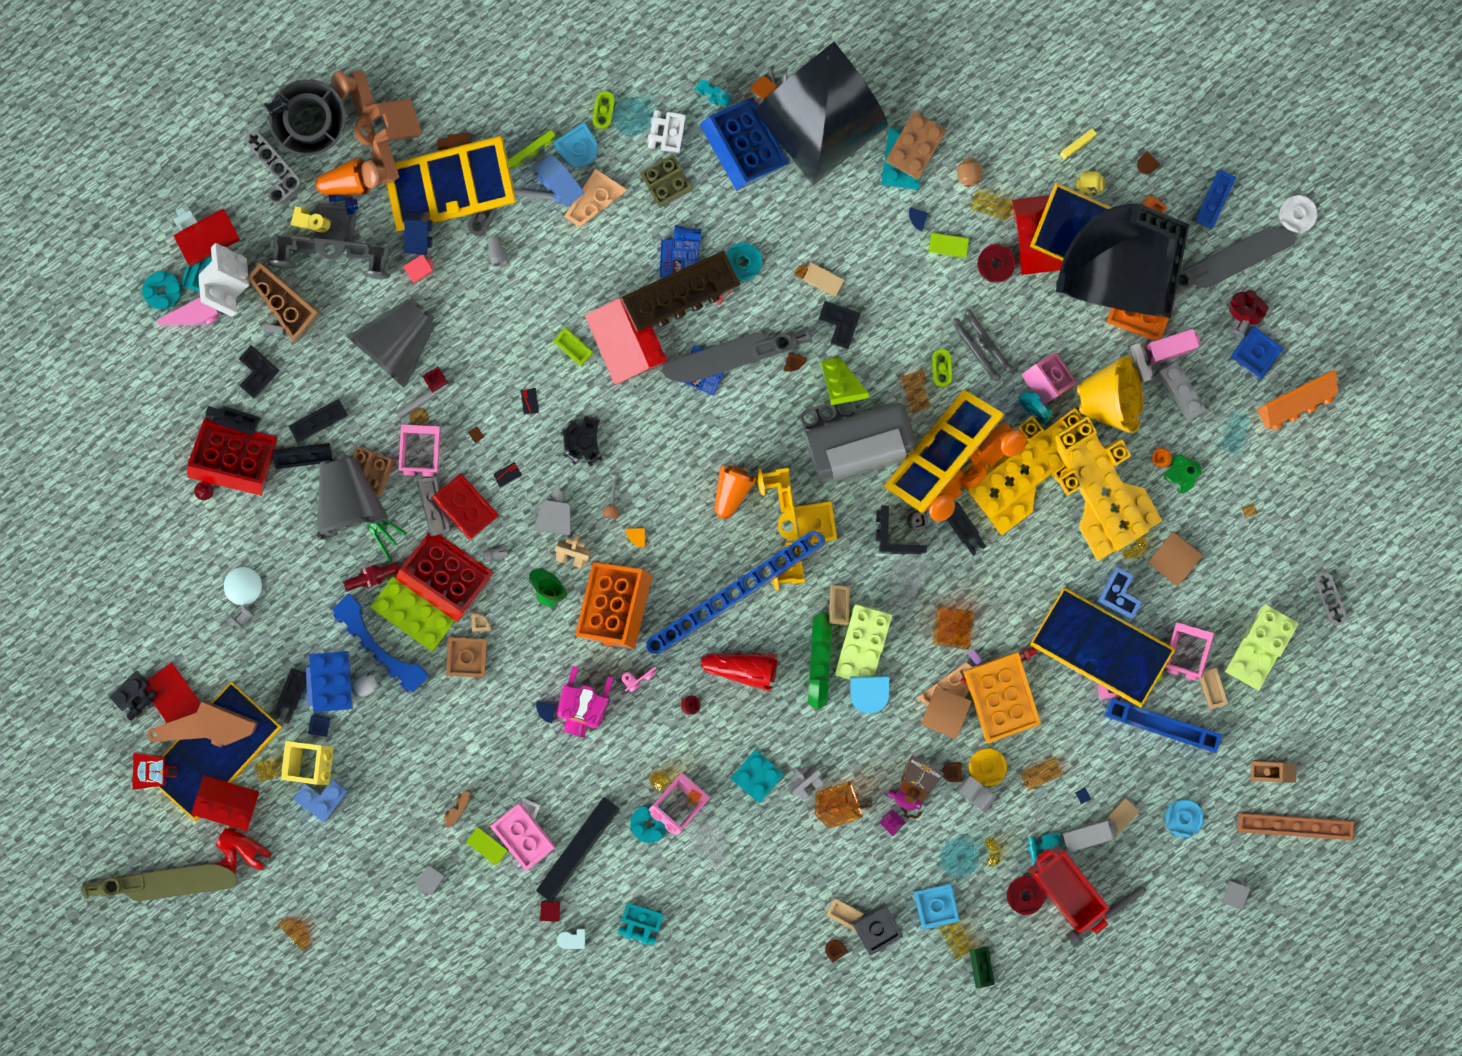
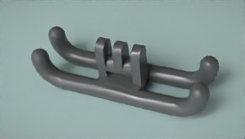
M967 309L965 315L979 336L973 340L961 324L959 318L953 319V325L989 376L994 381H999L1001 376L994 370L985 355L991 352L1006 372H1012L1013 366L1004 358L975 318L973 311Z

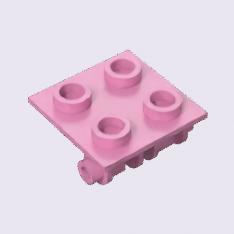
M654 667L638 680L633 674L629 672L624 673L622 681L627 686L625 692L628 690L631 692L635 691L641 686L639 684L640 681L644 678L648 681L656 675L655 670L657 668Z

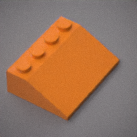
M1333 370L1258 408L1257 411L1266 429L1272 428L1274 431L1284 426L1282 422L1288 419L1292 422L1300 418V413L1306 411L1308 414L1318 409L1316 405L1322 402L1326 405L1334 401V396L1338 395L1337 373Z
M593 562L575 636L618 647L635 649L653 575L642 569Z

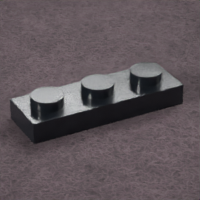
M337 399L288 427L296 442L299 443L348 417V414L340 399Z
M330 443L273 450L272 454L276 469L315 465L328 460L333 462Z

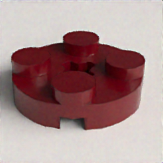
M993 244L982 250L978 257L977 268L980 275L988 282L1001 283L1012 275L1016 260L1010 249ZM993 259L1001 261L999 269L991 266Z
M1253 290L1234 294L1229 306V311L1235 319L1243 322V320L1249 321L1248 324L1250 325L1261 323L1269 309L1268 305Z
M1021 876L1009 884L1006 891V899L1008 905L1015 912L1021 915H1031L1041 908L1045 901V892L1034 878ZM1023 890L1031 893L1028 901H1024V898L1020 897V894H1023Z

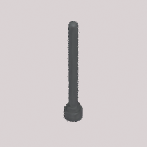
M1139 887L1112 906L1105 913L1106 920L1146 892L1145 887ZM1099 918L1090 927L1093 928L1094 926H1096L1100 921L1103 920V918ZM1086 929L1082 933H1079L1077 930H1071L1066 934V937L1071 941L1072 946L1076 947L1081 943L1082 937L1089 933L1090 930Z

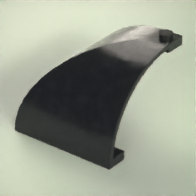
M835 41L782 83L754 111L813 185L888 127L886 116L874 94Z
M1123 204L1105 210L1090 220L1071 242L1061 265L1056 282V292L1100 306L1171 318L1190 224L1142 204Z

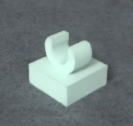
M183 207L176 210L178 217L173 219L180 231L198 222L190 210L184 211Z

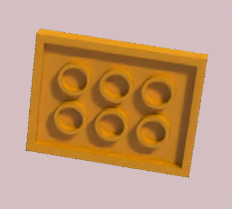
M1016 651L963 670L986 743H991L1041 725L1019 652Z

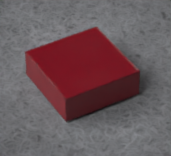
M439 367L422 376L432 393L448 384Z
M541 901L540 921L559 922L560 902Z

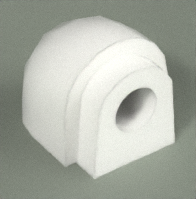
M367 674L363 675L353 684L354 692L360 697L370 695L379 687L372 674L369 676Z

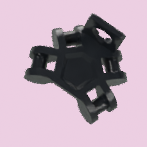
M585 415L581 427L573 420H570V425L566 429H562L565 450L563 456L565 458L569 457L573 461L572 463L576 465L584 455L589 467L593 466L592 463L598 460L600 462L603 461L598 450L597 429L600 420L596 419L595 421ZM586 426L592 427V431L585 429ZM575 429H577L578 431H577L576 434L573 436L572 433L574 432ZM574 448L580 452L578 455L573 452ZM595 451V454L588 456V452Z

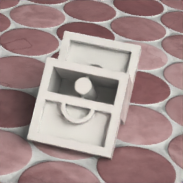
M215 243L211 247L212 262L199 274L200 298L202 303L233 317L237 313L236 298L249 286L247 258Z

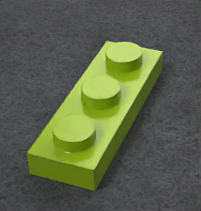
M549 129L508 158L509 169L511 167L516 169L523 164L522 159L527 156L529 158L533 157L538 153L537 149L542 145L547 147L554 142L552 138L556 135L552 129Z

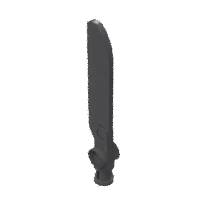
M1285 228L1265 229L1180 272L1179 276L1185 279L1186 284L1182 286L1178 283L1176 293L1192 285L1204 288L1211 287L1285 250L1295 243L1294 233Z
M808 326L803 330L794 333L793 331L782 333L773 338L761 333H754L668 361L663 365V374L672 381L681 383L694 382L780 353H785L798 348L800 344L806 342L813 343ZM779 339H786L788 346L785 348L779 347L777 343Z

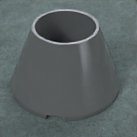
M314 79L296 80L281 88L272 101L281 94L289 107V110H283L276 114L275 118H272L269 113L270 130L274 138L289 152L303 156L317 155L330 149L340 139L346 122L345 108L337 92L326 83ZM309 106H316L325 110L326 122L318 133L311 136H302L294 131V119L299 111Z

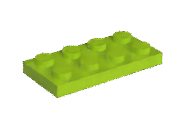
M393 576L370 607L431 652L436 649L455 622L448 615L397 581Z

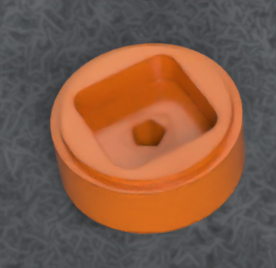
M1159 448L1154 451L1152 461L1154 465L1166 468L1172 462V454L1165 448Z

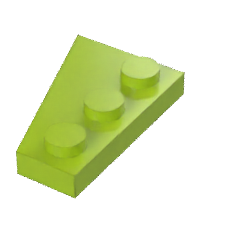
M840 357L821 360L831 405L869 398L867 390Z

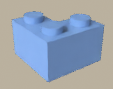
M552 154L534 167L538 173L536 178L548 191L552 189L555 193L552 196L558 204L563 203L568 207L584 194V191L565 166Z
M1118 567L1113 569L1096 601L1130 620L1134 618L1142 603L1125 593L1133 575Z
M335 779L330 781L322 793L318 792L308 783H305L293 800L321 821L326 822L348 794L349 790Z

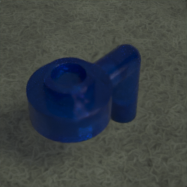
M328 195L329 202L345 201L347 215L355 214V210H358L357 198L353 199V195Z

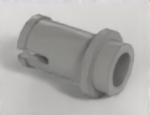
M506 546L490 550L486 548V551H483L485 562L492 563L491 561L508 558Z

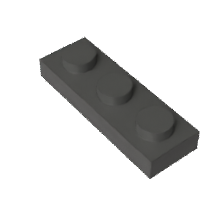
M436 476L416 481L430 536L433 537L451 532L445 512L432 499L440 491Z

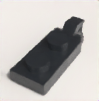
M208 406L205 413V419L217 425L254 436L260 423L258 416L226 406L219 409Z

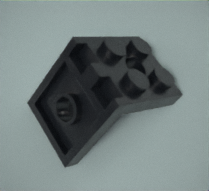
M881 505L880 510L876 511V522H879V529L875 531V542H879V554L925 555L927 553V545L888 544L889 506Z

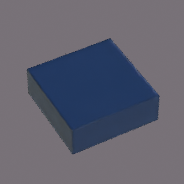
M311 715L308 734L327 737L331 718Z

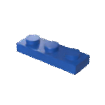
M1220 169L1217 171L1194 222L1211 230L1213 229L1236 179L1235 176Z

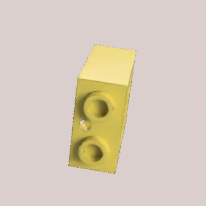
M285 741L281 780L329 785L334 747ZM303 748L317 750L314 779L300 777Z

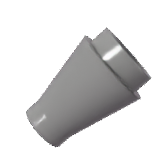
M499 237L488 239L489 262L492 263L493 267L505 265L508 256L499 241Z

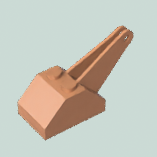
M205 700L201 702L197 713L152 728L148 731L147 738L151 742L208 738L211 739V744L222 747L255 733L259 722ZM153 732L157 734L156 738L152 736Z

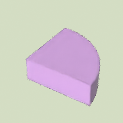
M975 650L967 653L976 666L984 663Z

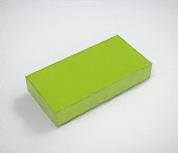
M931 233L928 252L966 258L969 238Z
M566 327L553 340L560 349L581 367L594 353Z
M479 827L476 828L466 841L468 845L495 866H497L508 851Z

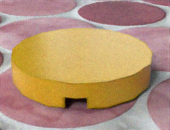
M991 748L977 751L969 762L971 777L983 786H994L1000 783L1007 772V762L1004 756Z

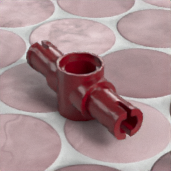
M397 562L383 567L377 565L369 566L360 570L361 573H358V576L343 581L345 590L347 592L361 586L368 589L376 584H382L386 577L398 573L400 568Z

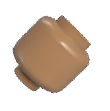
M974 158L963 159V163L957 166L958 180L961 184H964V187L977 186L982 181V165L980 162L974 161Z

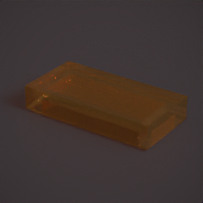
M917 371L902 376L901 380L912 413L931 408L920 372Z
M1054 757L1021 772L1020 775L1029 791L1062 776L1063 773Z

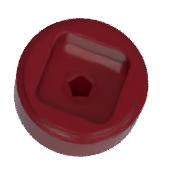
M202 481L196 484L194 494L199 500L207 501L212 498L214 488L210 483Z
M694 695L685 696L681 701V709L687 715L696 714L700 710V701Z

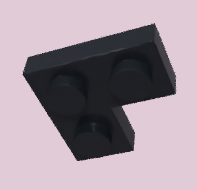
M824 301L818 320L836 326L830 344L848 350L861 313Z
M252 345L239 357V360L252 371L241 383L240 387L255 399L280 370Z

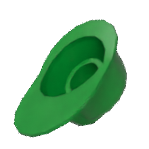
M536 568L529 574V580L536 590V599L541 604L554 609L560 600L566 598L567 590L554 574L543 568Z

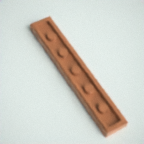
M1239 813L1237 832L1354 840L1355 821Z

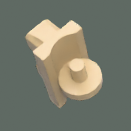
M576 534L574 539L567 537L566 542L558 541L555 547L556 561L566 563L569 555L575 557L573 566L582 569L592 551L584 548L585 543L579 541L580 535Z

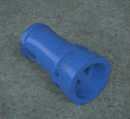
M675 225L673 240L688 239L700 241L702 229L685 228V226Z

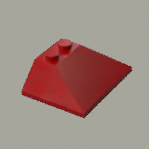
M1059 194L1041 243L1066 253L1073 239L1074 231L1070 199L1063 194ZM1050 195L1012 200L1020 250L1021 275L1060 271L1062 260L1030 247Z

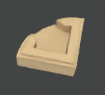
M471 613L472 632L492 631L491 625L485 617L478 613Z

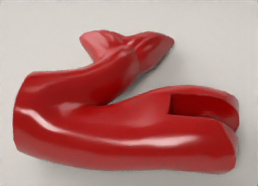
M225 828L218 838L216 846L225 854L226 859L214 864L224 866L236 874V848L248 865L257 870H263L266 865L254 859L256 852L269 859L272 853L255 840Z

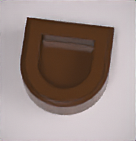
M1147 151L1139 158L1137 169L1140 173L1148 175L1161 164Z
M961 762L948 763L943 767V778L946 781L962 782Z
M836 939L830 940L825 946V952L832 963L848 953L843 943Z

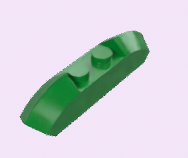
M824 612L813 616L808 704L817 710L826 706L828 701L832 624H829V615Z

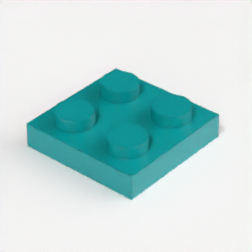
M754 750L730 779L760 804L784 773L757 750Z

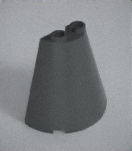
M413 298L403 301L347 337L403 388L407 385L435 326L433 322L434 317L428 311L423 313L419 309L420 304Z
M348 455L336 457V461L331 462L328 460L320 463L316 532L318 540L337 536V531L362 523L374 524L388 519L386 511L356 458H348Z

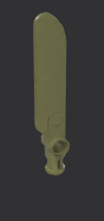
M204 864L99 879L98 882L91 883L84 881L82 883V891L85 899L96 895L105 897L125 894L133 901H145L231 889L237 884V876L233 871L224 866ZM111 881H114L117 884V889L115 892L111 891L109 888V883Z

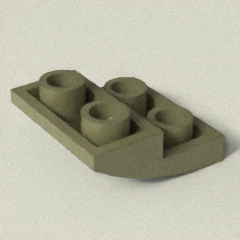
M673 154L640 172L659 208L693 190Z

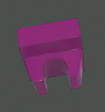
M891 809L879 823L894 836L906 822Z

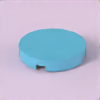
M1189 799L1174 801L1165 813L1167 828L1172 834L1179 837L1195 835L1203 825L1204 815L1197 803Z

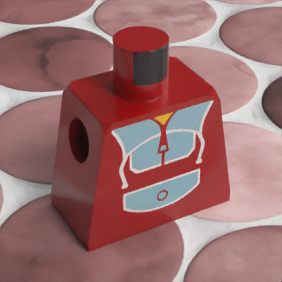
M142 752L133 753L132 790L163 786L166 784V777H177V766H166V757Z

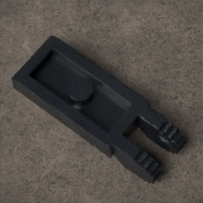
M956 502L953 514L946 520L962 544H965L971 555L974 556L976 550L970 544V539L974 537L982 549L986 548V545L963 508Z
M291 668L277 702L278 706L273 716L274 719L280 717L282 708L285 706L289 708L284 723H290L294 710L297 709L307 684L305 672Z

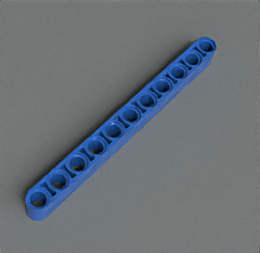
M815 531L807 533L652 636L646 643L647 650L652 654L664 653L822 548L825 544L824 535ZM813 535H817L819 538V542L815 546L811 543ZM799 545L803 548L801 556H797L795 553V549ZM782 556H785L787 559V564L784 567L779 563ZM765 567L771 569L769 577H765L763 574ZM750 577L755 580V585L752 588L748 586V579ZM734 588H737L739 590V596L737 598H734L732 596V590ZM719 598L723 600V607L721 609L716 606V601ZM702 609H706L708 613L706 619L701 618L700 612ZM687 619L692 622V627L689 630L685 628V621ZM671 630L676 632L674 640H671L669 637ZM656 640L660 642L659 650H655L653 646Z

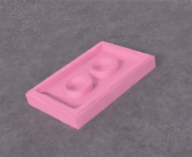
M521 802L490 826L525 871L529 870L556 848V845Z

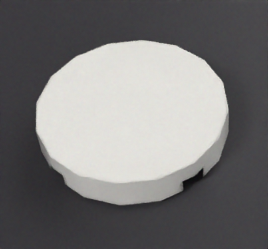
M1303 195L1287 198L1279 210V219L1282 225L1293 233L1308 231L1317 220L1315 203Z

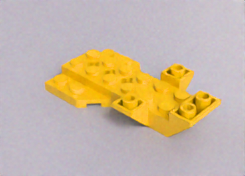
M1076 408L1072 409L1045 431L1034 416H1031L1017 427L1026 436L1027 444L1024 450L1017 456L1010 457L1004 455L992 467L987 463L985 465L987 467V474L983 481L976 486L965 487L1001 536L1033 512L1037 484L1050 474L1059 483L1058 478L1067 467L1058 453L1055 435L1083 419ZM971 462L961 472L964 474L974 463ZM1020 466H1028L1029 470L1027 472L1029 474L1025 475L1024 473L1022 475L1020 473ZM1006 477L1014 479L1012 487L1005 485ZM991 488L999 491L997 493L998 498L995 499V497L991 498L989 496Z
M1086 416L1055 435L1058 453L1067 467L1058 478V481L1067 496L1078 489L1080 490L1085 500L1083 508L1085 510L1082 520H1080L1079 529L1096 560L1100 561L1112 552L1121 550L1148 533L1149 529L1162 522V519L1145 488L1123 483L1114 466L1131 457L1123 439L1102 446L1096 435L1095 427L1090 418ZM1102 488H1106V495H1101V492H1103ZM1112 504L1116 506L1114 512L1110 511ZM1120 521L1125 522L1123 528L1119 527V525H1121Z

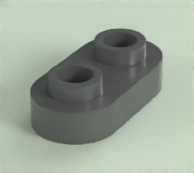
M484 199V200H481L479 203H483V202H487V201H491V200H489V199ZM496 208L491 209L488 213L483 211L472 214L468 222V229L471 234L475 236L485 234L496 214ZM480 223L482 225L481 229L476 230L474 228L475 224Z

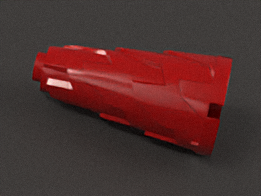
M710 653L702 657L701 668H704V671H707L709 674L725 677L750 687L771 692L773 686H770V682L775 683L778 659H775L777 654Z

